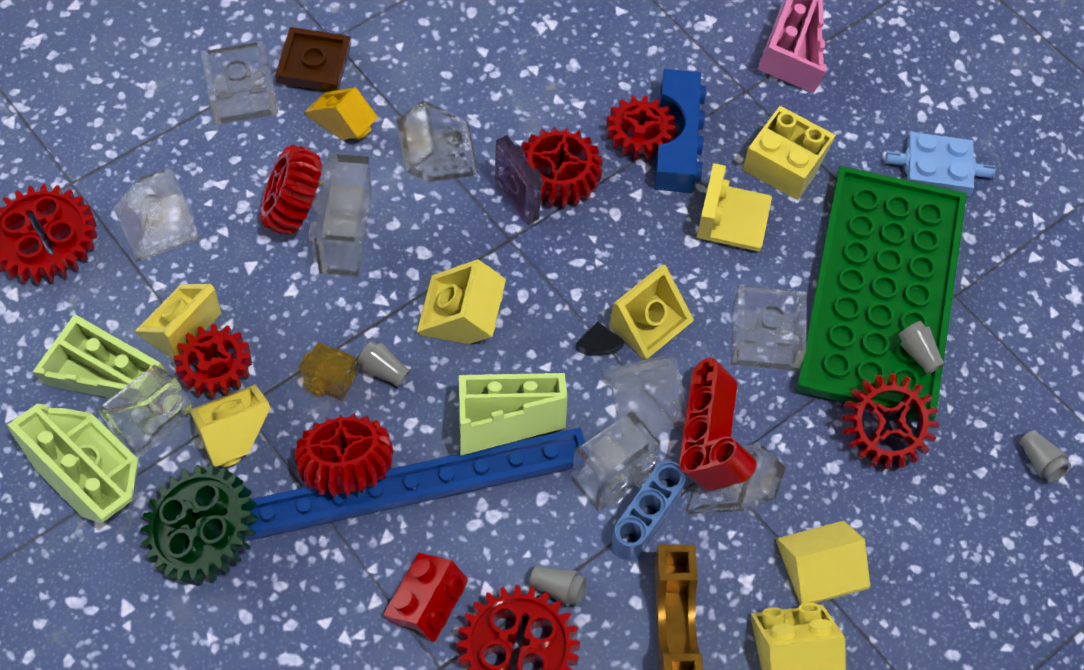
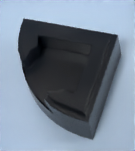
M597 321L576 343V350L590 356L592 354L606 353L610 355L623 347L624 340Z

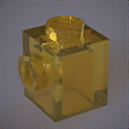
M317 342L312 353L307 352L300 365L305 387L315 395H328L343 401L357 375L356 357Z

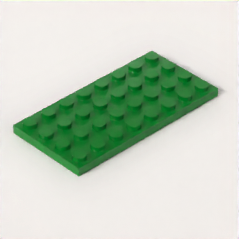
M839 166L796 392L844 403L846 401L857 403L858 401L852 396L851 392L854 389H858L865 394L861 384L863 381L868 380L875 388V376L882 375L886 385L889 375L896 374L897 385H900L904 377L910 378L909 390L915 385L921 384L923 388L918 397L922 398L930 394L932 400L924 405L926 409L937 408L943 366L930 374H926L924 369L900 346L902 341L898 334L910 325L922 321L925 327L930 326L938 351L944 361L967 193ZM880 393L871 399L886 408H892L903 397L894 393ZM910 405V409L905 417L917 420L914 408ZM936 414L928 415L929 421L935 420Z

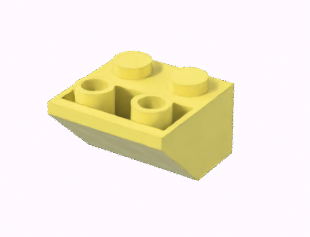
M779 106L749 146L743 171L788 196L799 200L815 177L836 135Z
M804 603L798 608L781 609L771 607L764 609L762 612L751 613V622L761 670H846L845 636L823 605Z

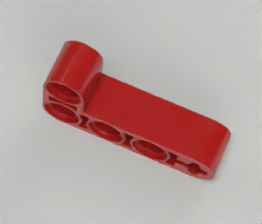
M713 358L702 360L693 370L679 460L681 471L705 491H712L745 482L754 474L757 466L754 456L731 437L737 380Z

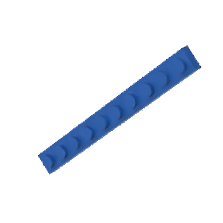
M580 427L511 442L465 455L456 454L392 468L386 472V479L377 480L376 487L366 486L363 493L353 491L349 497L345 493H339L334 498L330 492L320 495L317 489L309 490L308 487L252 499L257 503V506L250 510V512L258 516V520L249 523L248 526L256 532V535L246 536L244 541L589 465L590 456Z

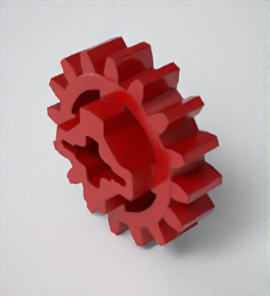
M645 95L642 101H637L635 96H631L630 103L621 99L619 100L618 108L612 106L610 116H607V139H613V148L621 146L622 155L624 156L630 151L633 152L634 159H638L640 154H644L647 159H651L653 151L656 154L658 153L659 145L671 142L672 138H674L676 128L674 126L675 117L668 115V106L659 108L660 100L658 99L652 103L648 102V97Z
M212 324L210 331L205 332L202 326H199L198 335L193 336L187 333L185 336L188 343H178L177 345L179 355L174 356V362L177 367L175 370L178 379H182L187 390L194 386L197 396H200L204 390L209 391L210 398L215 397L216 390H222L225 396L229 395L228 387L230 385L240 388L239 377H249L248 366L252 365L248 342H243L240 332L232 335L230 326L226 325L222 331H218L216 324ZM229 348L235 352L236 359L232 357V353H229ZM191 363H194L195 368L198 370L197 373L190 368Z

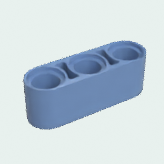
M673 461L660 463L618 520L614 529L612 549L619 558L623 560L638 558L680 499L686 474L681 471L678 463ZM664 479L670 480L676 486L666 487L660 481ZM649 506L654 508L657 513L648 515L641 508ZM624 534H632L638 539V541L634 543H628L621 538V536Z

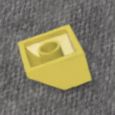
M254 384L189 410L206 452L215 467L234 465L241 460L242 456L249 454L268 415L270 405L257 385Z

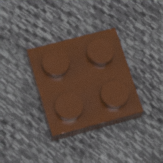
M290 27L275 74L276 83L325 91L339 90L351 48V36Z

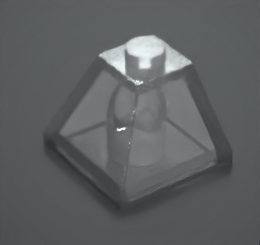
M172 167L140 177L113 207L135 262L199 240L189 208Z
M153 365L97 410L115 437L139 460L191 419L192 403L174 376L157 365Z
M762 444L743 446L756 459L757 466L754 474L745 482L712 491H705L694 483L685 511L689 514L746 511L775 499L786 467Z

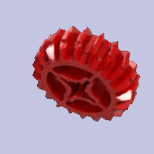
M554 126L549 133L541 129L539 136L531 134L528 142L522 143L520 152L516 156V175L519 178L520 187L526 188L528 197L536 195L538 204L546 200L550 208L555 203H560L565 208L567 202L570 201L577 206L580 198L588 200L590 193L596 191L598 182L602 178L601 168L603 161L601 156H599L598 146L592 145L590 137L581 139L580 130L574 134L570 133L568 127L564 131H558Z
M293 144L285 148L279 155L277 162L274 163L272 172H270L265 191L262 194L263 199L260 204L261 210L259 214L261 224L264 227L278 234L290 235L294 234L302 226L303 220L307 218L309 209L312 208V203L319 187L320 170L322 168L319 155L308 148L298 147Z
M890 374L885 385L882 375H877L874 377L875 388L868 380L863 381L861 384L865 394L858 389H854L851 394L858 402L846 401L844 407L853 411V415L846 414L841 416L842 421L852 422V427L842 431L843 435L854 433L856 439L848 443L849 448L857 447L860 444L863 448L858 452L857 457L863 459L868 453H871L872 456L869 463L871 466H876L880 458H883L884 469H891L893 458H895L898 468H904L906 466L905 455L912 463L918 462L919 459L915 449L920 453L927 454L929 448L922 441L934 442L936 436L927 432L928 428L939 427V422L928 420V415L938 413L937 408L926 409L924 405L932 400V396L928 394L919 398L918 394L923 386L917 384L909 390L910 378L907 376L901 380L900 385H897L896 374ZM880 393H894L903 397L892 408H886L871 399ZM910 405L914 408L917 416L915 435L911 432L912 429L909 428L905 421V415L910 409ZM864 408L869 411L868 414L875 421V428L869 438L866 436L862 425ZM898 412L894 419L897 429L894 430V427H891L888 430L882 431L886 423L883 413L889 416L892 413ZM889 434L908 443L904 448L897 451H889L877 447L879 442L884 440Z
M353 413L350 417L343 418L340 414L338 418L332 420L326 417L325 422L322 424L313 423L312 430L303 431V438L297 440L296 456L294 459L298 475L301 477L302 482L307 484L309 490L317 489L320 495L330 492L333 498L339 493H345L349 497L353 491L363 493L364 487H376L377 480L386 479V472L391 469L392 454L394 452L390 436L386 428L380 426L379 421H370L368 415L358 419L355 413Z

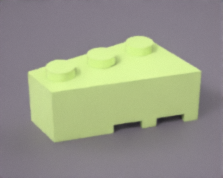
M76 314L73 315L33 370V373L49 387L148 406L153 405L171 379V376L160 362Z
M565 373L459 375L460 455L566 428L567 389Z

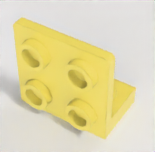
M713 163L696 238L753 251H761L772 197L767 194L730 187V180L723 179L726 166Z

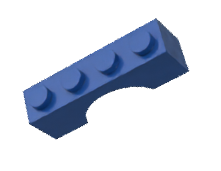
M663 70L659 108L669 107L668 115L675 117L674 122L679 127L681 135L675 140L661 144L658 147L654 190L693 193L695 181H701L703 162H697V155H702L704 136H698V129L703 130L705 111L699 110L700 104L705 103L706 86L701 85V72Z

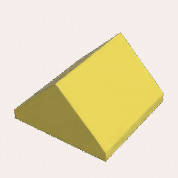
M661 265L613 303L609 328L623 339L642 359L647 360L691 324L694 319L667 266Z
M180 284L135 332L174 360V356L179 355L178 343H188L185 336L187 333L193 336L198 335L199 326L206 330L221 315L215 288L211 284Z
M845 521L776 539L778 549L800 605L804 603H818L870 588L865 539Z

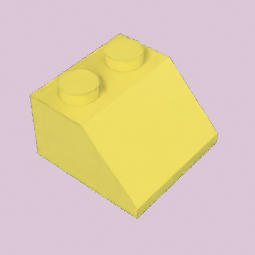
M479 259L432 275L417 333L421 336L464 344H471L491 338L496 328V319L503 298L506 279Z

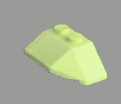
M36 404L7 424L9 431L35 470L81 517L103 523L132 501L139 464L138 458L92 413L65 408H49L48 405Z

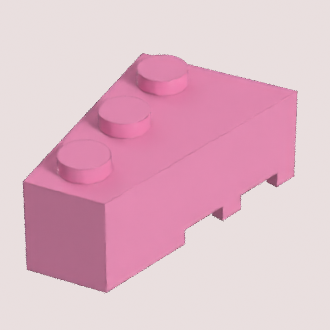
M823 0L783 1L758 65V70L814 94L826 74V64L823 61L825 40H822V27L824 25Z

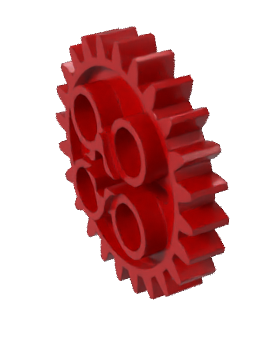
M43 184L40 192H35L32 186H28V194L26 195L16 190L15 200L3 198L6 206L4 208L0 207V272L6 271L10 279L18 274L22 283H25L30 276L33 277L36 284L40 283L42 276H47L51 283L54 281V274L57 272L65 278L67 277L66 268L71 267L78 270L77 259L85 261L89 259L86 250H94L95 248L92 239L98 236L95 230L97 224L89 204L85 205L82 196L75 198L71 189L62 194L59 185H56L52 192H48L46 184ZM32 213L36 218L44 236L47 237L54 251L53 254H49L27 214Z
M519 585L515 586L513 595H508L506 589L500 587V598L495 599L488 592L486 593V606L475 601L473 609L476 615L465 613L464 622L469 627H459L458 636L464 640L457 642V651L466 654L458 658L459 667H469L467 670H509L521 619L523 616H528L529 621L525 629L524 642L520 649L516 670H523L522 667L529 662L538 664L542 670H572L569 666L577 665L579 656L572 652L579 650L580 641L571 638L577 635L578 628L577 626H566L571 621L572 614L570 612L559 614L562 605L560 600L549 605L548 592H545L540 598H536L535 587L531 586L527 595H522ZM506 618L511 620L514 626L511 629L502 630L495 625V622ZM543 627L551 635L545 639H538L531 631L535 628ZM492 653H498L505 658V661L501 665L492 666L486 662L485 658Z

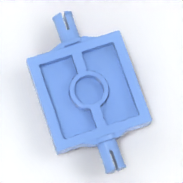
M910 132L906 153L887 150L885 156V164L904 167L908 181L967 193V196H971L974 190V176L993 179L996 171L995 165L978 164L973 154V140Z

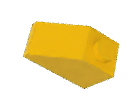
M356 87L324 92L304 111L308 118L341 140L352 138L359 140L371 131L370 125L378 118Z

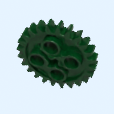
M211 464L207 470L200 465H196L194 474L186 469H182V479L179 481L170 476L169 482L171 487L167 490L159 486L158 491L162 497L159 500H149V503L155 507L154 511L143 514L145 518L150 520L149 525L141 528V532L150 536L141 543L142 546L150 550L146 558L154 562V568L174 581L177 579L187 585L191 580L199 585L203 584L205 576L213 581L217 580V569L219 568L229 573L230 567L228 562L231 559L239 563L242 561L237 553L239 549H250L249 544L244 541L245 537L256 535V532L248 527L249 523L258 520V516L250 512V510L257 506V503L249 498L252 491L243 485L244 481L235 474L233 475L225 468L219 470ZM215 497L214 501L209 505L210 500ZM221 529H223L221 535L218 538H216L217 533ZM189 543L188 548L183 552L185 546Z

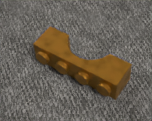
M658 545L654 558L659 670H703L702 653L698 647L696 632V589L698 581L696 545Z

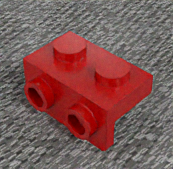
M418 552L383 616L390 623L418 630L426 640L435 642L459 597L462 595L468 583V578L452 560Z

